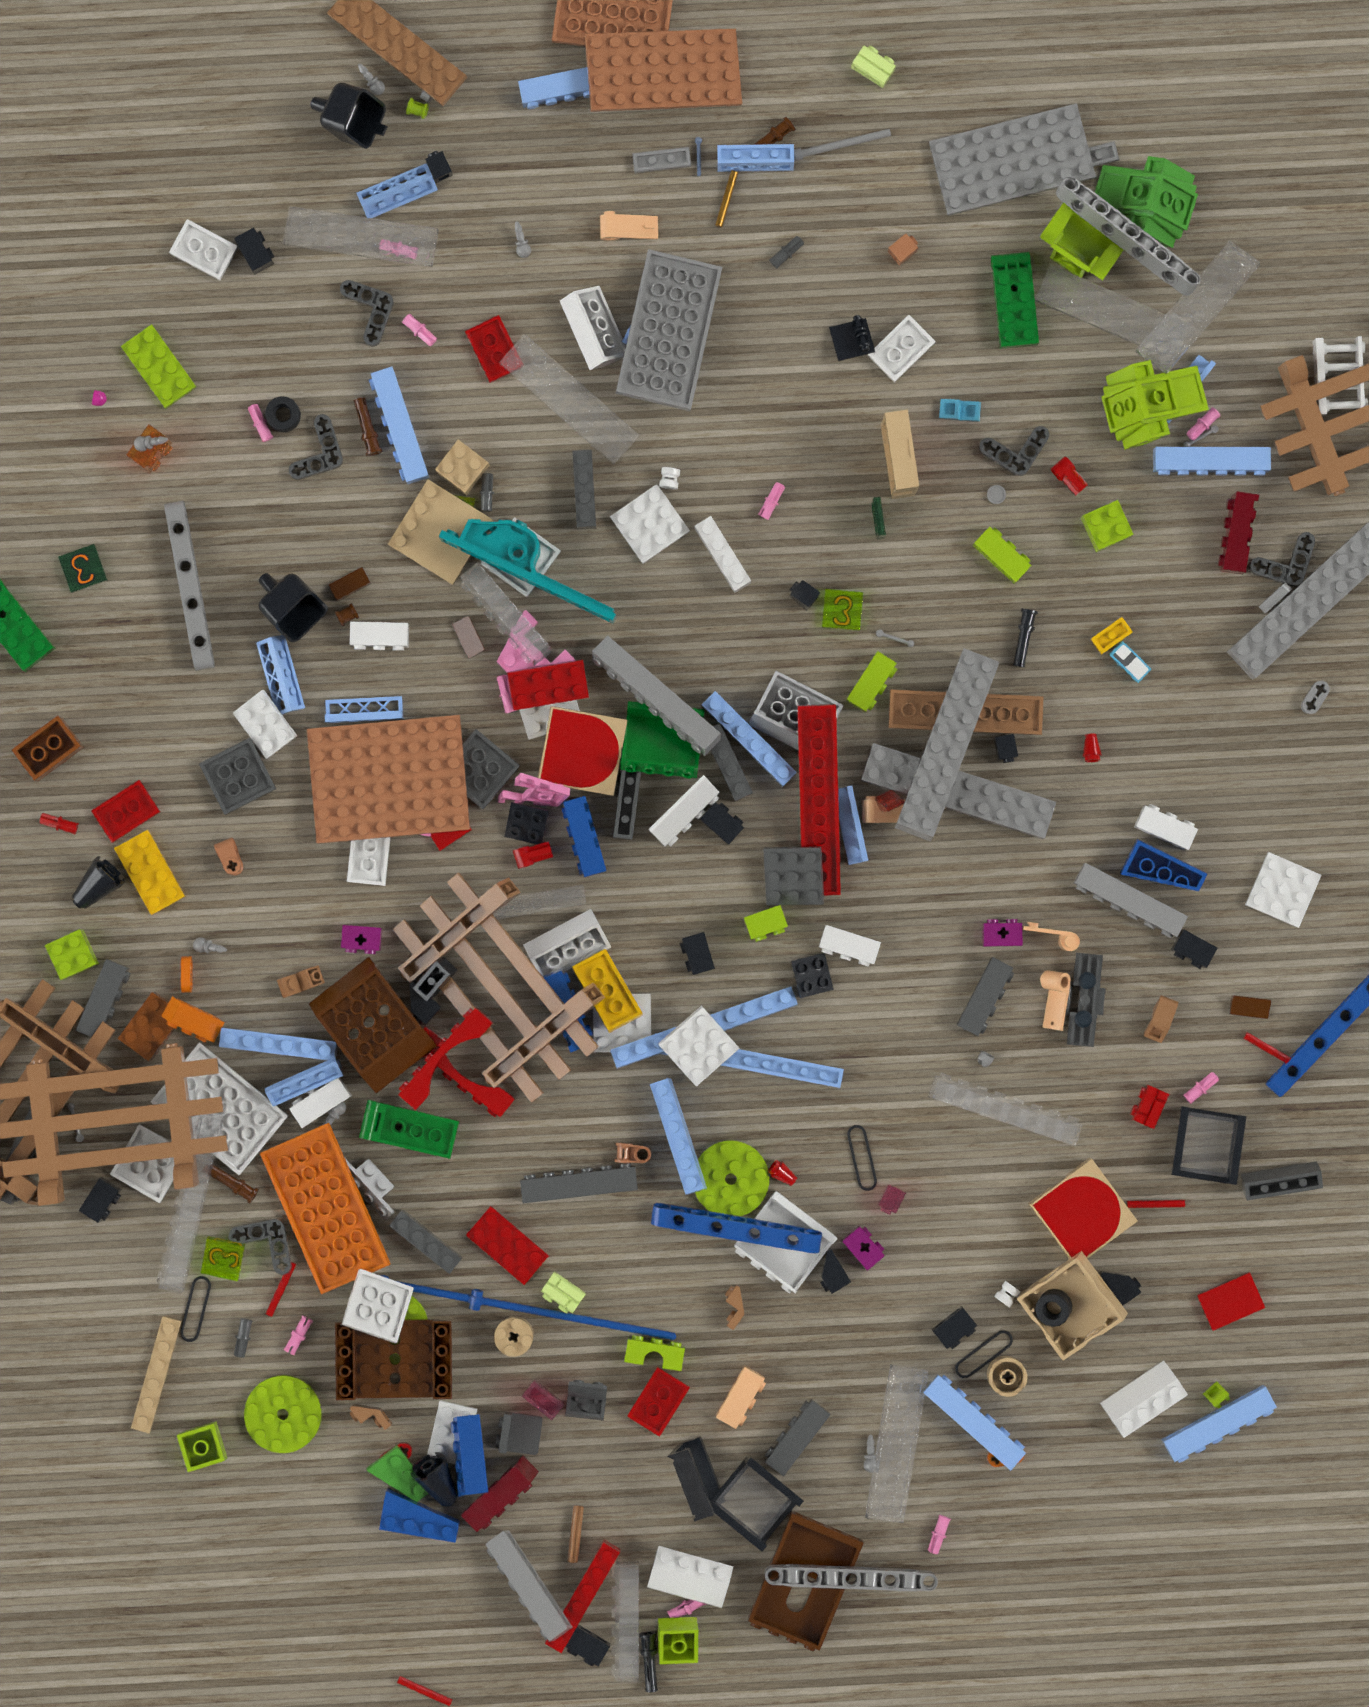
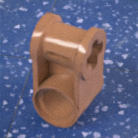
M231 837L214 844L224 870L234 876L241 874L244 866L234 839ZM232 862L238 865L235 867V871L230 869Z
M616 1143L617 1158L615 1162L646 1163L652 1156V1151L648 1146ZM640 1149L647 1150V1159L643 1160L638 1157Z

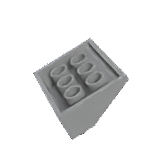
M775 671L749 725L799 750L797 705L836 704L837 718L844 705Z

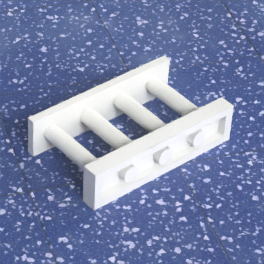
M1358 336L1354 340L1355 344L1327 345L1324 343L1323 338H1315L1313 340L1315 384L1326 381L1325 374L1330 371H1351L1363 366L1365 342L1362 341V336ZM1355 351V363L1328 364L1324 359V355L1329 352ZM1364 382L1345 389H1357V401L1329 402V400H1326V397L1317 400L1316 402L1322 417L1327 415V412L1331 409H1359L1367 406L1368 399L1365 398Z

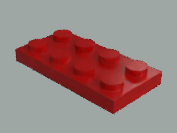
M583 659L507 672L513 711L589 698Z
M492 1206L488 1208L466 1234L470 1240L523 1285L528 1282L549 1257L543 1249Z

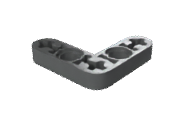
M352 280L342 282L340 291L345 298L373 307L363 338L370 347L379 345L394 305L392 296L387 292ZM352 285V289L356 291L360 287L358 298L355 297L356 293L350 291L349 294H346L344 287ZM366 290L372 293V298L368 301L363 300L361 297L362 293ZM385 297H388V301L390 303L386 304L384 307V311H387V313L385 314L382 311L376 310L377 308H379L380 310L382 308V302H380V300H384ZM378 314L384 317V322L380 325H376L373 322V318ZM371 325L376 329H381L380 332L376 330L375 336L377 337V340H373L372 342H370V339L367 337L368 335H372L374 331L373 328H370Z
M325 414L318 415L314 420V426L323 453L292 463L289 466V474L295 480L305 479L337 469L343 463V457L332 421ZM323 418L325 421H328L325 424L327 431L331 429L332 432L320 435V432H324L322 426H318L320 419ZM327 436L334 439V443L330 447L323 444V440ZM337 447V451L334 450L333 452L339 459L337 464L334 465L333 462H329L332 457L330 452L326 454V450L330 451ZM319 460L321 468L316 471L312 470L310 466L312 461ZM304 463H307V468L310 473H307L306 470H303L299 476L292 472L296 466L300 469L305 468Z
M1043 426L1036 427L1018 455L992 438L983 439L979 444V450L984 456L1012 474L1023 476L1028 472L1047 442L1049 431ZM1036 431L1044 432L1043 435L1045 439L1041 438L1037 443L1041 445L1040 447H1038V445H1036L1035 443L1030 442L1031 439L1035 441V439L1037 438L1038 435L1036 434ZM988 442H990L991 448H993L994 450H996L997 447L1000 448L997 451L995 457L992 456V454L994 453L992 450H984L985 446L983 445V443L987 444ZM1028 446L1034 447L1036 450L1035 455L1027 456L1025 448ZM1001 452L1008 453L1009 460L1007 462L999 460ZM1013 457L1016 458V460L1014 461L1016 464H1024L1023 468L1025 469V471H1016L1017 467L1014 464H1012L1011 467L1008 466L1011 463Z
M1304 532L1298 536L1289 566L1257 557L1249 564L1251 573L1276 582H1286L1289 586L1295 587L1300 585L1307 571L1315 544V537L1309 532ZM1306 536L1308 537V540L1311 541V543L1307 544L1305 547V550H1308V553L1303 550H1298V547L1300 549L1303 548L1304 542L1301 541V539H1304ZM1297 554L1304 555V564L1296 563L1295 557ZM1258 561L1261 562L1260 565L1263 567H1267V563L1270 564L1267 574H1264L1265 569L1256 571V567L1253 564H1256ZM1276 566L1281 569L1280 577L1272 575L1271 570L1273 567ZM1292 566L1303 568V571H1298L1297 577L1300 579L1296 580L1295 583L1292 582L1293 579L1290 577L1296 570L1295 568L1292 569Z
M273 1219L234 1227L230 1230L229 1239L236 1245L268 1239L275 1272L280 1275H286L291 1271L292 1264L286 1230L280 1220ZM274 1223L281 1226V1229H278V1236L283 1235V1239L276 1238L272 1240V1237H276L275 1231H271ZM254 1227H260L262 1229V1234L260 1237H254L252 1235V1229ZM248 1228L250 1239L247 1240V1236L240 1237V1241L233 1238V1235H236V1231L246 1233L245 1229ZM277 1242L284 1244V1250L280 1253L274 1250V1245ZM286 1254V1258H282L283 1262L288 1264V1267H285V1271H282L278 1268V1265L281 1264L280 1258L276 1259L275 1256Z

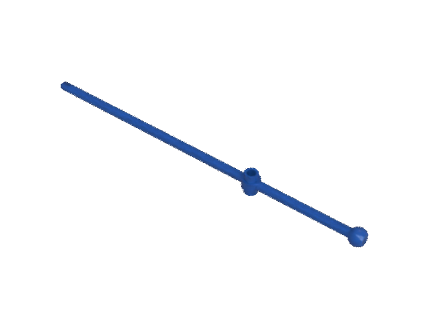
M380 1275V1276H382V1277H385V1278L390 1279V1278H389L388 1276H386V1275ZM399 1282L413 1287V1292L468 1302L469 1309L479 1311L481 1305L669 1340L676 1339V1334L673 1332L485 1298L483 1291L480 1289H472L471 1294H464Z

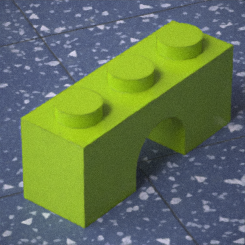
M632 1335V1338L628 1337L624 1362L643 1365L645 1356L649 1352L655 1351L663 1357V1369L682 1371L685 1346H681V1342L670 1341V1344L662 1343V1339L651 1338V1341L643 1340L644 1337L639 1335Z

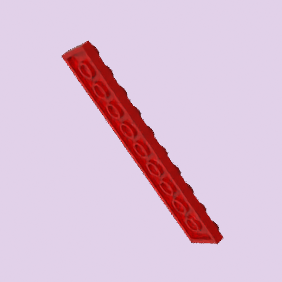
M836 704L797 705L801 847L821 846L824 896L841 895Z

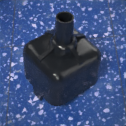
M338 83L333 87L328 99L314 97L311 100V108L322 113L320 116L322 127L343 142L367 149L372 145L375 136H384L388 126L381 124L386 113L385 104L366 89L347 83Z
M268 573L261 575L259 578L260 585L267 592L259 602V610L290 642L300 640L328 611V606L296 574H287L279 582Z

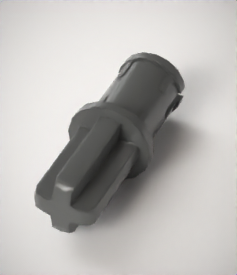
M796 236L786 246H782L781 250L769 259L771 264L778 269L782 263L788 258L791 259L792 255L804 245L803 240Z
M491 473L482 474L481 491H479V494H481L480 511L492 512V495H494L493 474Z
M240 1319L238 1335L235 1336L237 1340L234 1356L245 1357L248 1340L251 1339L249 1334L253 1320Z

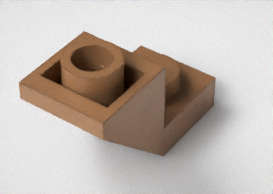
M319 965L281 978L277 980L283 998L322 985L325 981Z
M1161 995L1153 1008L1152 1019L1144 1031V1036L1162 1043L1170 1029L1179 1002Z
M737 1284L735 1287L730 1286L725 1293V1296H727L725 1301L737 1309L736 1312L732 1310L726 1319L729 1321L727 1326L732 1330L735 1329L744 1316L740 1286Z
M353 1404L349 1408L351 1410L350 1415L355 1422L363 1423L374 1415L375 1418L373 1420L379 1428L383 1427L386 1430L392 1425V1422L382 1408Z

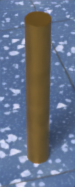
M731 170L715 226L721 228L723 227L738 172Z

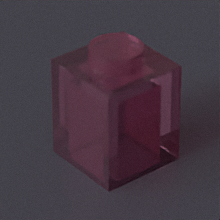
M887 1184L878 1202V1205L881 1206L880 1210L889 1215L892 1212L896 1214L906 1192Z

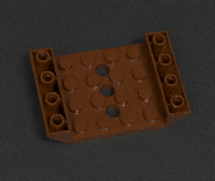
M367 957L312 1000L309 1006L360 1076L377 1094L435 1049L437 1045L386 981L373 960ZM387 1005L389 1006V1013L383 1016L380 1014V1008ZM368 1017L374 1019L372 1027H366L364 1024ZM353 1029H357L359 1032L356 1039H350L349 1033Z
M404 1319L399 1335L400 1343L397 1345L341 1325L342 1322H335L336 1400L433 1397V1399H452V1321ZM396 1353L400 1356L401 1360L398 1364L391 1363V1354ZM392 1373L400 1375L401 1380L399 1383L391 1382L390 1375Z

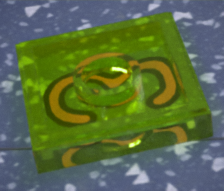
M825 589L822 627L860 631L863 592Z
M208 1236L200 1273L238 1281L246 1244Z

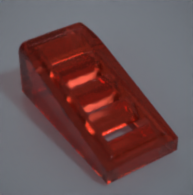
M892 790L875 798L880 811L889 812L904 804V800Z

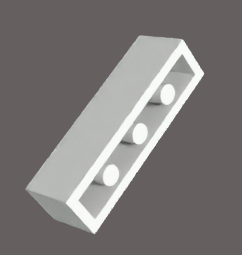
M710 516L695 525L694 529L734 593L751 584L749 576L713 518Z

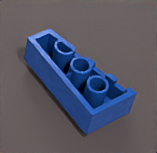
M586 796L563 802L564 808H561L564 819L568 818L570 825L567 826L569 838L573 837L575 843L572 845L574 856L578 855L580 863H577L579 874L589 877L606 872V866Z
M1136 839L1120 871L1121 875L1195 891L1200 890L1208 875L1206 872L1139 839Z
M559 969L543 976L564 1004L576 994L574 989L570 991L568 983L571 981L567 972L563 973ZM584 1014L578 1021L587 1033L592 1036L593 1033L589 1024L586 1026L584 1024L583 1018H586ZM564 1030L562 1034L568 1043L570 1053L580 1049L566 1030Z
M480 1414L455 1417L453 1422H451V1431L454 1433L453 1450L455 1453L458 1497L487 1493L488 1485Z
M387 1488L379 1530L456 1543L460 1520Z

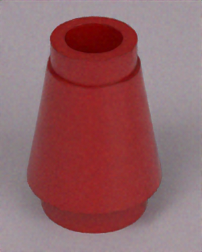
M1086 734L1083 758L1088 763L1099 762L1102 754L1097 734Z
M775 1160L768 1170L771 1177L789 1186H792L797 1180L795 1174L783 1161Z

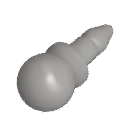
M358 64L360 73L368 81L366 85L370 86L371 93L374 95L383 94L385 91L384 83L378 80L377 76L373 77L365 66Z
M516 221L515 232L518 240L515 242V245H517L516 253L519 257L526 258L531 254V247L527 244L528 239H524L521 225Z
M139 436L134 440V447L136 450L143 452L147 449H152L154 445L167 442L168 438L162 436L158 438Z
M202 937L195 939L193 942L194 950L199 953H210L211 951L221 953L227 951L222 945L213 944L211 940H206Z
M341 1102L329 1110V1115L322 1125L327 1123L332 1125L335 1119L339 1120V1116L343 1115L346 1111L345 1103Z
M871 1434L867 1440L868 1455H864V1458H866L864 1469L869 1473H873L879 1468V1462L876 1459L878 1455H874L875 1442Z

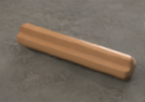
M574 1505L567 1560L570 1563L578 1562L584 1507L580 1505Z

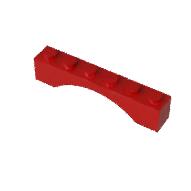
M477 1007L474 1010L470 1008L463 1015L465 1020L461 1024L457 1022L450 1030L452 1032L451 1036L448 1039L444 1037L437 1045L439 1049L436 1053L431 1052L425 1058L427 1063L422 1068L418 1066L411 1074L414 1076L410 1082L406 1080L399 1088L401 1092L398 1095L413 1109L417 1110L430 1095L432 1076L443 1056L453 1047L464 1041L480 1038L494 1023Z
M427 1026L424 1027V1030L438 1045L442 1039ZM437 1046L431 1052L435 1054L439 1047ZM446 1054L437 1065V1067L444 1071L442 1075L449 1081L454 1079L461 1091L471 1093L473 1095L471 1099L479 1105L483 1103L487 1106L488 1109L486 1111L493 1117L497 1115L501 1117L515 1100L502 1087L493 1088L470 1081L453 1067Z
M605 1539L603 1540L579 1585L562 1611L572 1625V1628L555 1641L549 1642V1640H545L546 1645L560 1653L563 1652L620 1554V1548Z

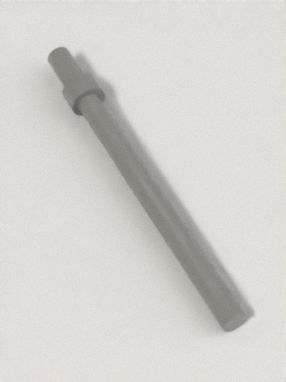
M885 129L807 149H794V159L798 161L806 156L889 137L891 132L890 129Z

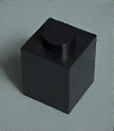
M434 151L427 155L428 158H425V161L435 183L453 176L443 151Z
M1014 734L994 738L998 761L1003 760V764L1014 762V758L1018 757Z

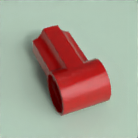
M1066 456L1050 468L1054 476L1059 481H1063L1075 496L1088 486L1076 471L1074 464Z
M549 841L513 850L518 869L553 858Z

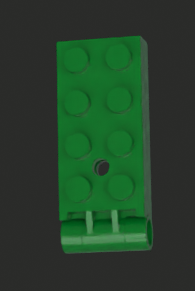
M1030 252L991 255L1000 349L1037 346L1039 344ZM1012 286H1015L1017 288L1016 292H1013L1011 290Z
M0 579V643L24 672H27L56 648ZM5 611L6 617L1 618V613Z
M367 1100L359 1138L451 1159L460 1121ZM397 1123L402 1124L401 1130L396 1129Z

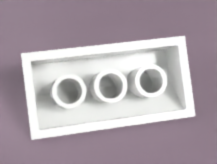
M600 286L573 291L560 300L589 370L602 368L623 359L626 346L622 342V336Z
M703 775L649 828V831L665 847L667 845L671 847L679 839L677 835L681 831L685 833L692 826L690 822L695 817L698 820L706 812L704 808L708 804L712 806L719 799L717 795L720 792Z
M591 909L523 944L531 962L542 976L559 969L564 973L579 962L604 949L611 948Z
M1163 1360L1100 1402L1119 1433L1125 1438L1188 1394Z
M658 1546L647 1588L722 1608L733 1566Z

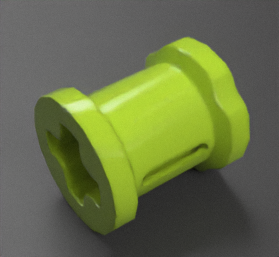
M410 98L406 114H414L425 120L429 103L424 104L414 101V98Z

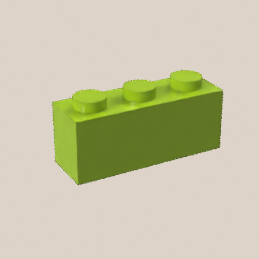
M989 526L974 542L973 546L1015 584L1032 566L1029 563L1030 559L1023 553L1020 555L1015 550L1016 546L1009 540L1006 542L1001 537L1002 533L995 527L992 529Z
M877 651L846 701L864 713L867 709L871 711L877 702L874 698L878 693L882 695L887 687L885 681L888 677L892 679L896 673L897 668L895 666L897 663Z

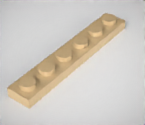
M166 1316L162 1317L131 1429L146 1433L151 1432L182 1321Z

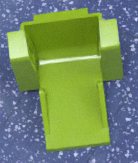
M1064 202L1040 235V238L1054 249L1049 258L1079 279L1087 271L1103 281L1124 251L1075 213Z
M1151 360L1131 364L1105 376L1108 386L1103 387L1104 395L1101 396L1110 432L1115 433L1117 441L1123 442L1124 450L1143 446L1169 435L1170 431L1167 424L1169 420L1209 410L1198 366L1155 375Z

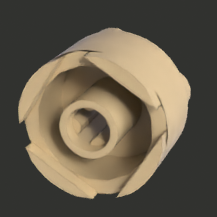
M509 1316L503 1319L497 1326L494 1334L495 1344L499 1351L510 1357L520 1356L527 1352L534 1338L531 1324L526 1319L518 1316ZM511 1332L519 1334L516 1341L509 1338Z
M1000 1356L990 1363L987 1369V1380L996 1393L1001 1396L1011 1397L1017 1395L1025 1387L1027 1372L1018 1359L1012 1356ZM1008 1371V1373L1012 1376L1008 1377V1380L1006 1381L1005 1378L1002 1376L1005 1375Z

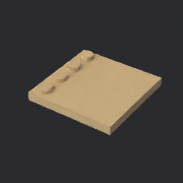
M427 480L388 545L454 585L471 555L442 542L439 538L441 531L452 530L460 538L468 519H481V521L492 522L493 519L432 481Z

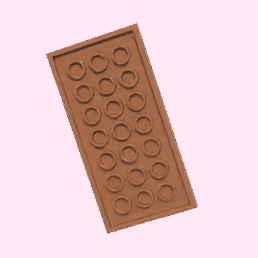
M736 29L585 35L591 112L742 105Z

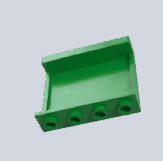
M628 701L627 725L620 770L644 772L646 774H662L668 777L680 776L686 779L697 778L700 753L693 750L692 744L687 740L683 741L673 728H668L663 723L661 717L654 716L646 704ZM692 708L704 718L705 709Z

